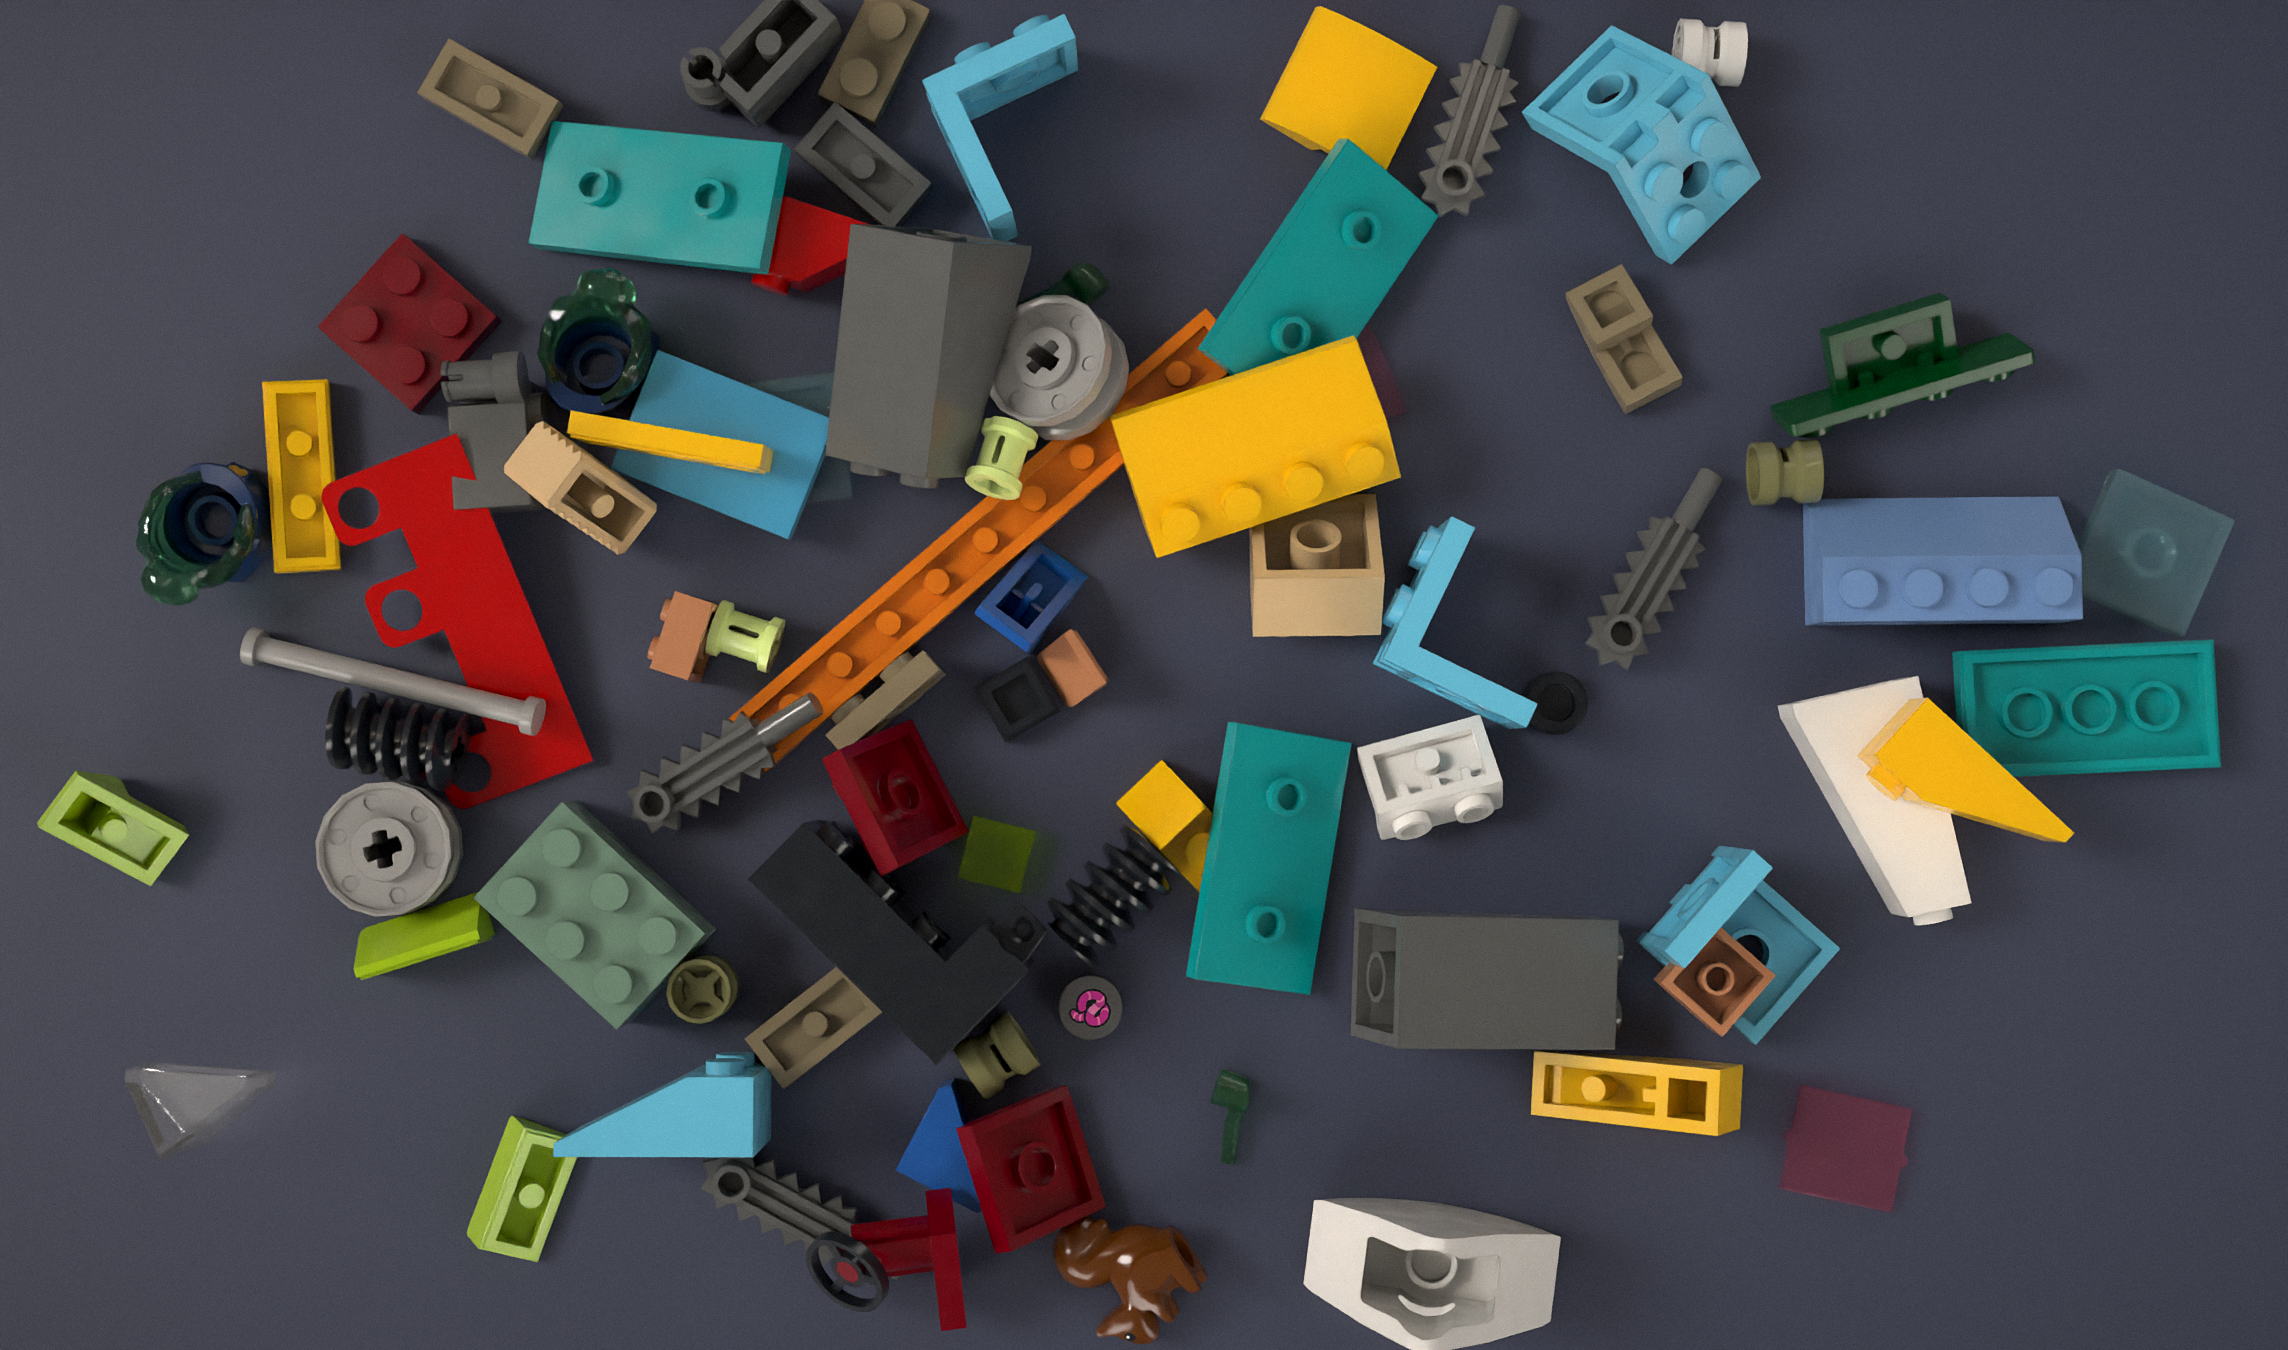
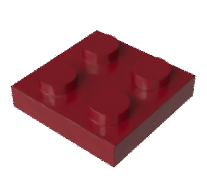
M402 233L319 324L318 328L408 409L419 414L442 388L441 382L449 380L448 376H441L442 362L447 360L451 362L466 361L502 320L415 242Z
M912 719L843 747L822 759L832 779L833 788L842 799L861 836L863 847L872 858L880 876L969 832Z
M1068 1085L1051 1087L956 1128L995 1254L1012 1252L1106 1207Z

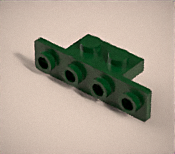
M1936 293L1819 329L1829 388L1771 406L1773 420L1790 436L1802 438L1818 437L1830 432L1833 429V425L1855 418H1880L1890 414L1894 410V406L1917 399L1925 401L1942 399L1951 395L1954 392V388L1972 382H1995L2007 379L2015 373V369L2035 363L2034 350L2010 333L1957 348L1951 301L1942 293Z

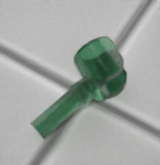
M1079 263L1073 266L1063 276L1061 281L1054 283V286L1018 302V305L1043 295L1068 296L1071 292L1080 302L1089 305L1109 289V283L1096 267L1088 263Z
M1222 1069L1219 1073L1210 1103L1228 1109L1224 1119L1220 1162L1235 1164L1240 1124L1249 1103L1251 1086L1246 1077L1226 1069Z

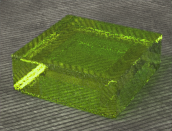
M974 815L958 878L1020 893L1036 831Z

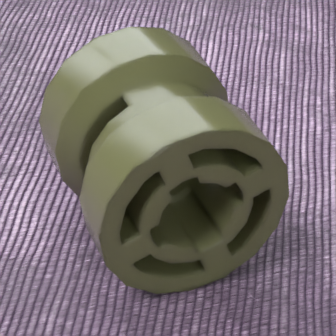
M1816 439L1796 440L1790 447L1778 448L1771 441L1751 442L1746 455V486L1750 503L1753 506L1773 505L1780 497L1792 498L1798 504L1819 502L1824 487V461L1819 442Z
M704 955L684 962L673 971L668 980L666 995L669 1006L678 1017L690 1023L702 1024L715 1020L734 1006L739 997L740 981L737 971L730 962L720 956Z
M1008 1011L991 1021L989 1031L979 1037L969 1035L953 1048L968 1077L986 1100L1002 1091L1005 1080L1014 1074L1026 1075L1041 1065V1061L1029 1039ZM993 1044L996 1045L1001 1055L1005 1059L1006 1063L1003 1061L1002 1057L1000 1056V1054L998 1053L997 1049L994 1047Z

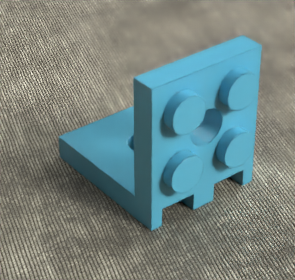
M1065 14L1052 20L1049 19L1048 15L1031 18L1014 29L1013 34L1015 37L992 48L988 42L973 45L960 52L954 58L955 65L922 80L927 91L928 101L932 107L931 111L992 239L1009 241L1017 237L1018 233L1013 211L970 121L1078 71L1076 37Z
M1612 25L1522 111L1532 130L1609 173L1655 255L1671 265L1761 178L1709 74ZM1620 92L1611 101L1600 104L1606 97ZM1693 163L1692 173L1685 184H1683L1682 173Z
M1451 516L1438 528L1430 525L1427 532L1423 531L1407 564L1417 571L1409 587L1402 584L1399 589H1395L1382 615V624L1390 628L1372 664L1475 714H1480V716L1507 729L1527 728L1537 703L1419 647L1475 530V527Z
M1718 846L1711 854L1714 859L1691 885L1685 884L1669 902L1672 907L1649 933L1644 931L1637 938L1636 942L1663 966L1670 963L1685 969L1720 928L1724 929L1735 940L1744 935L1755 936L1763 947L1761 963L1776 976L1732 1027L1749 1042L1756 1045L1840 948L1763 881L1773 867L1754 850Z

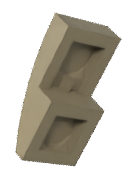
M1622 264L1566 292L1565 298L1583 338L1625 415L1681 386L1683 376L1652 327L1653 314Z

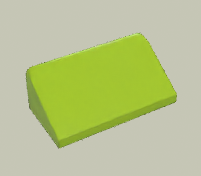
M473 893L366 927L361 931L358 938L353 968L356 978L360 977L361 980L491 940L495 932L489 913L474 899L477 893Z
M516 1116L509 1118L467 1230V1236L478 1249L538 1262L577 1157H553L554 1143L567 1134Z

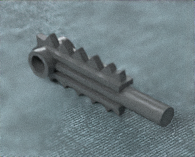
M1499 5L1497 7L1480 60L1474 58L1472 64L1459 63V76L1449 81L1459 97L1442 103V107L1451 120L1434 126V130L1443 143L1426 150L1435 167L1421 171L1418 174L1426 186L1421 201L1435 204L1440 218L1452 210L1467 217L1471 201L1485 196V193L1475 179L1490 175L1493 172L1483 156L1500 150L1501 147L1491 133L1507 128L1508 123L1499 109L1516 103L1511 92L1519 84L1509 77L1510 70L1504 69L1522 15L1518 9L1512 6Z
M1701 468L1673 517L1669 518L1667 516L1664 519H1658L1651 516L1649 518V530L1637 532L1644 550L1625 553L1631 572L1612 575L1619 593L1600 596L1606 615L1587 618L1592 634L1583 645L1597 651L1599 666L1615 661L1627 670L1634 656L1649 654L1643 635L1662 632L1655 613L1674 610L1667 592L1687 589L1680 570L1699 567L1695 556L1704 551L1705 548L1698 542L1700 536L1693 531L1723 482L1722 477L1707 468Z
M809 692L762 722L759 721L758 717L752 720L744 711L739 713L735 721L724 718L721 737L703 731L700 749L687 744L681 745L680 762L664 756L661 757L659 775L645 769L640 771L639 786L626 791L633 800L634 809L631 818L645 821L653 834L663 826L679 830L681 828L682 812L697 818L701 817L702 799L720 805L722 803L723 786L741 792L744 774L762 779L764 768L777 766L773 753L777 751L774 744L821 716L824 711L820 701L813 693Z
M718 1157L703 1160L702 1163L708 1177L699 1189L714 1195L716 1210L734 1203L737 1208L739 1222L754 1215L758 1216L761 1234L777 1227L780 1228L784 1246L802 1240L804 1241L805 1252H807L808 1247L822 1233L840 1232L851 1236L850 1225L856 1223L857 1219L854 1218L857 1207L843 1206L842 1195L826 1202L823 1201L819 1183L802 1190L799 1187L797 1171L778 1177L774 1159L759 1165L754 1163V1157ZM827 1245L819 1247V1257L826 1264L834 1256ZM893 1276L890 1278L897 1281L900 1276Z

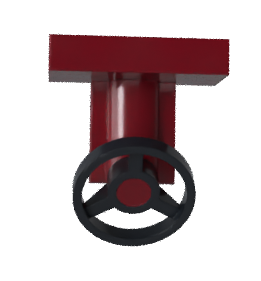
M951 1188L925 1191L928 1215L850 1225L851 1236L840 1232L820 1234L806 1252L807 1267L815 1283L829 1298L839 1305L857 1312H870L875 1310L887 1297L889 1292L888 1277L934 1271L941 1331L967 1328ZM827 1245L834 1256L831 1267L837 1277L835 1282L828 1276L820 1262V1246ZM865 1282L876 1286L877 1294L875 1298L871 1299L860 1298L846 1292L843 1288L845 1285L855 1288L860 1287Z

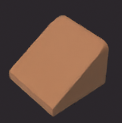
M1070 629L1037 656L1039 665L1068 707L1079 704L1107 685V676L1077 630L1073 631Z

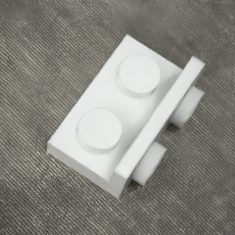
M1480 714L1357 748L1358 760L1374 807L1377 829L1382 840L1393 837L1400 840L1415 839L1428 833L1434 826L1456 820L1461 823L1477 822L1488 817L1494 810L1503 806V780Z

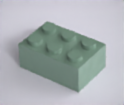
M578 801L561 802L474 897L481 906L616 1030L630 1024L668 983L673 971L688 961L717 930L715 926Z

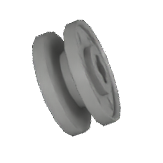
M1067 295L1040 296L1019 305L1015 309L989 395L1003 413L1032 428L1039 437L1045 440H1072L1094 431L1113 414L1124 395L1129 372L1125 345L1112 327L1100 319L1088 305Z
M406 781L368 783L342 795L324 815L315 841L317 868L329 892L349 909L374 917L415 912L437 901L455 881L463 858L462 829L451 807L430 789L418 785H410ZM399 838L402 851L394 853L390 858H382L379 853V846L386 844L388 839Z

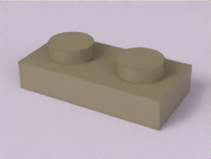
M864 0L818 92L820 100L830 105L836 102L850 115L877 128L932 18L931 10L912 0Z
M448 38L417 92L426 101L532 161L548 135L552 121H556L564 107L558 99Z
M923 650L915 657L909 652L902 654L880 674V678L885 682L866 700L861 694L855 695L833 714L831 719L836 723V726L825 734L826 737L839 750L883 731L947 674Z
M835 967L747 1036L745 1041L784 1090L881 1014L882 1011Z

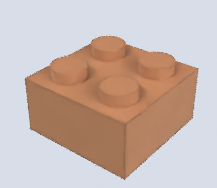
M677 591L674 592L673 598H667L660 614V620L664 621L660 637L654 636L648 650L647 658L652 660L650 668L688 681L701 683L710 657L705 652L706 641L719 605Z
M1720 928L1685 969L1667 963L1653 980L1713 1033L1723 1037L1776 975L1724 929Z

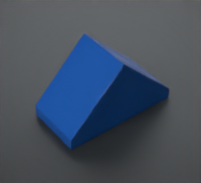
M1036 540L983 600L974 614L1030 656L1082 587L1088 576L1044 543Z
M956 1078L943 1081L938 1088L896 1171L932 1190L951 1188L952 1200L975 1213H979L982 1210L956 1131L957 1127L967 1124L969 1121Z

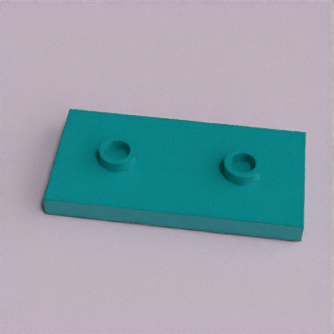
M552 121L528 244L540 250L768 275L791 149L785 144L778 142Z
M1338 139L1197 349L1232 376L1353 335L1357 339L1439 215L1350 139Z
M2214 639L1952 652L1956 724L2013 777L2221 767Z
M1228 722L1186 971L1187 977L1197 980L1310 995L1352 743Z

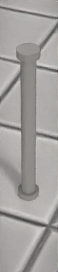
M251 627L246 632L241 644L240 659L246 665L259 667L264 662L518 725L521 733L532 736L537 735L545 716L546 702L542 698L529 696L524 701L273 639L270 638L267 630Z

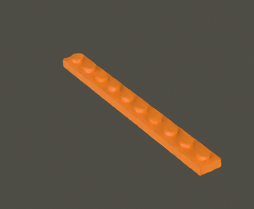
M1206 308L1128 374L1125 393L1112 415L1226 378L1229 375L1197 349L1216 322V319ZM1110 417L1090 433L1072 440L1050 441L1023 465L1018 479L1023 485L1019 498L1004 500L991 496L985 497L728 719L735 721L739 713L744 711L752 720L758 717L759 721L762 722L805 694L813 693L820 701L824 713L774 744L777 751L773 753L776 764H778L829 720L843 704L859 694L879 677L888 665L902 654L908 652L1125 465ZM773 767L764 768L763 773H767Z

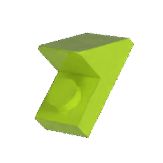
M78 770L73 773L37 822L40 829L149 886H152L189 836L184 825L129 796L121 779L115 776Z

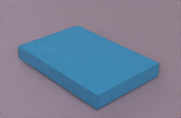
M657 350L629 421L763 444L774 450L770 473L766 472V475L622 449H617L610 469L791 541L825 457L829 417Z

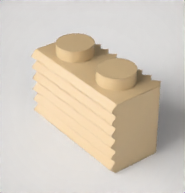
M544 421L535 424L504 465V473L546 508L566 519L569 523L590 535L617 555L628 550L656 513L657 503L634 487L620 474L610 469V467Z

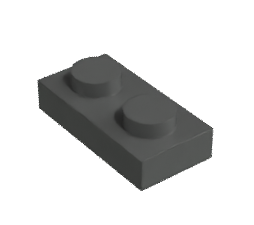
M836 102L831 105L794 149L798 157L879 225L902 226L933 190V185L927 178Z

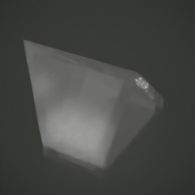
M148 1062L127 1068L125 1084L162 1161L207 1143L275 1084L276 1071Z

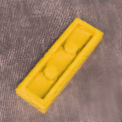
M328 379L262 382L274 572L276 574L342 570L340 540L335 534L321 499L324 487L336 481L330 382Z
M577 411L570 412L567 433L570 434L571 438L583 443L766 475V472L770 473L774 450L763 444Z

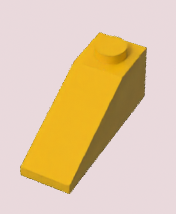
M1929 698L1909 699L1857 755L1871 768L1866 774L1867 779L1881 793L1893 801H1896L1901 796L1906 801L2042 841L2066 843L2074 834L2068 826Z
M1536 1050L1534 1051L1531 1115L1719 1136L1740 1129L1743 1065L1682 1058Z

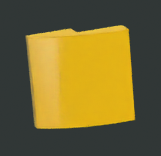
M1318 6L1315 7L1260 120L1309 150L1321 149L1329 154L1338 139H1350L1382 168L1387 170L1437 66L1380 33L1334 11Z

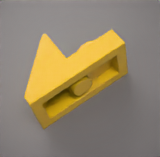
M1161 760L1121 797L1116 804L1200 893L1213 813Z

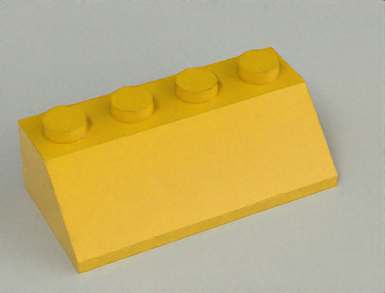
M1354 335L1110 416L1142 522L1156 558L1401 478L1387 420Z

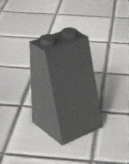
M851 224L826 456L851 461L850 471L857 474L887 476L888 471L900 473V483L911 487L938 488L939 478L966 476L1028 268L1032 246L927 227Z
M1355 908L1351 1036L1396 1049L1615 1050L1616 1033L1620 1029L1622 1022V1008L1617 998V969L1621 966L1624 956L1623 940L1619 934V920L1574 915Z

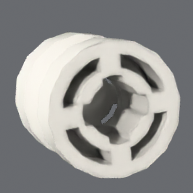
M1680 18L1675 29L1672 56L1709 74L1710 78L1719 86L1738 87L1744 75L1747 59L1748 32L1746 23L1724 21L1718 27H1707L1699 19Z

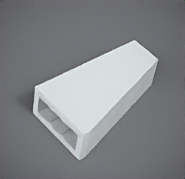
M1919 677L1898 678L1779 705L1778 710L1782 722L1890 913L1904 917H1913L1914 925H1927L1952 919V907L1970 904L1971 898L1951 814L1906 801L1901 796L1896 801L1891 800L1867 779L1866 774L1871 768L1857 756L1909 699L1923 698Z

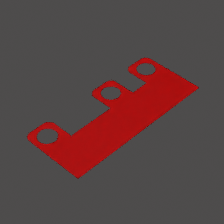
M456 433L331 482L324 487L321 499L337 538L345 545L355 546L399 528L403 531L418 568L371 586L365 595V604L378 635L385 645L393 648L401 647L444 630L468 687L524 701L529 696L542 698L546 702L544 720L539 732L535 736L521 733L518 725L481 716L487 731L471 736L469 752L478 753L487 760L491 769L490 781L486 787L477 792L463 791L455 783L448 790H445L452 805L460 809H467L594 760L489 509L454 510L452 477L477 481ZM351 488H365L372 492L378 500L379 515L376 521L367 528L357 529L350 527L342 520L339 514V500L343 493ZM395 590L410 591L421 602V620L410 630H396L389 626L383 618L382 603L385 597Z

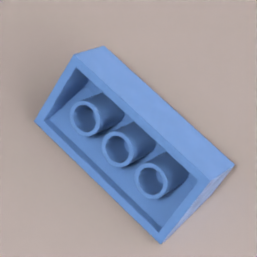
M2059 496L1820 499L1817 503H1803L1805 626L2051 624L2083 619L2082 554Z

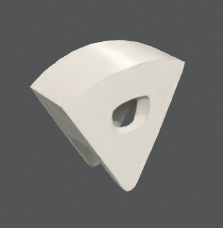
M1387 1198L1314 1200L1303 1284L1311 1292L1354 1320L1408 1349L1453 1350L1488 1343L1539 1328L1551 1321L1561 1237L1505 1217L1442 1203Z

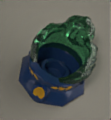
M612 267L585 271L580 275L576 290L566 296H559L554 301L540 331L537 355L545 370V383L550 394L551 403L569 415L571 411L629 421L657 350H660L658 334L651 330L649 320L634 307L637 294L635 286L624 274Z
M210 462L191 465L177 477L165 480L151 491L138 520L139 530L135 542L138 551L148 562L143 567L140 581L143 590L161 604L182 606L196 600L199 589L213 588L227 581L244 582L273 553L269 489L253 474V470L235 462H231L228 465Z

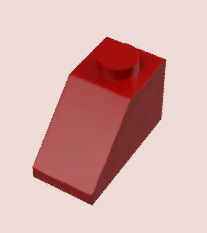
M783 195L769 274L750 273L753 274L751 284L766 291L787 296L790 287L807 293L844 275L851 224L867 223Z

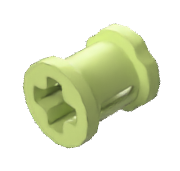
M999 416L985 418L981 427V433L985 439L976 466H971L967 470L965 482L976 491L987 496L1004 500H1015L1020 497L1023 486L1018 479L1027 451L1035 449L1038 434L1032 428L1010 418Z
M722 600L709 629L705 652L716 657L720 652H724L754 662L757 665V670L768 673L776 659L782 641L785 620L774 617L771 621H767L736 611L734 603Z

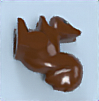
M1086 1216L1062 1227L1058 1231L1053 1243L1055 1264L1065 1281L1078 1288L1088 1289L1111 1282L1119 1294L1122 1302L1102 1319L1095 1332L1098 1337L1116 1336L1137 1344L1154 1342L1160 1333L1158 1316L1167 1323H1172L1176 1319L1175 1315L1180 1312L1171 1292L1181 1286L1188 1293L1196 1294L1202 1290L1200 1283H1203L1208 1278L1207 1272L1183 1233L1173 1226L1160 1229L1143 1224H1132L1113 1232L1105 1219L1091 1220Z

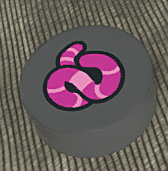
M1093 974L1079 976L1072 980L1061 994L1059 1000L1061 1022L1072 1035L1080 1039L1097 1040L1103 1038L1117 1027L1121 1019L1123 1008L1121 995L1117 987L1105 977Z

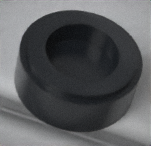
M1552 671L1536 676L1527 684L1522 694L1523 697L1537 703V707L1528 724L1538 732L1547 735H1560L1574 730L1583 721L1588 708V699L1584 687L1575 677L1565 672Z

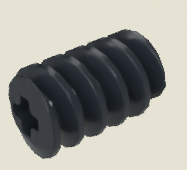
M347 687L338 689L329 708L325 732L326 754L329 763L333 767L343 770L354 766V769L364 775L374 774L378 770L379 774L387 780H397L403 775L405 781L415 786L423 785L428 780L429 785L438 791L448 790L455 783L469 756L471 736H473L472 718L468 713L463 714L456 729H451L450 712L448 709H438L431 724L426 723V708L422 703H414L405 719L401 718V702L399 698H389L382 712L377 713V697L374 693H364L357 707L354 708L352 707L353 695L351 689Z
M1126 824L1119 829L1127 845L1125 850L1109 843H1105L1101 847L1109 864L1106 869L1090 861L1083 865L1091 882L1088 887L1072 879L1065 883L1073 900L1070 905L1053 897L1047 901L1055 919L1052 923L1047 922L1048 925L1093 969L1099 964V960L1092 944L1096 943L1109 950H1113L1118 943L1110 926L1115 925L1131 932L1136 925L1128 908L1131 906L1149 914L1154 909V906L1146 890L1150 888L1167 896L1172 891V888L1165 875V871L1169 870L1184 877L1138 830Z

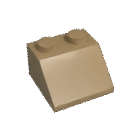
M1376 494L1346 495L1249 528L1250 598L1253 637L1381 635L1385 574Z

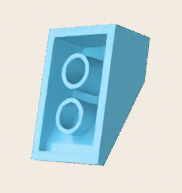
M753 1052L716 1053V1059L706 1060L705 1065L580 1126L554 1143L553 1157H754L771 1140V1073L763 1063H755V1053Z

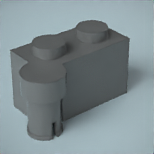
M764 0L718 48L725 61L709 48H692L688 51L692 59L689 61L684 56L681 59V76L684 79L685 90L695 105L703 110L714 112L723 110L732 104L759 129L845 37L837 17L819 0Z
M495 352L492 359L443 361L441 364V376H448L450 380L449 382H441L444 398L447 402L460 401V404L448 407L449 436L458 434L477 480L452 476L454 510L488 508L490 514L545 510L543 504L504 473V465L535 424L544 421L549 425V408L544 392L538 393L537 385L529 380L527 363L523 352Z

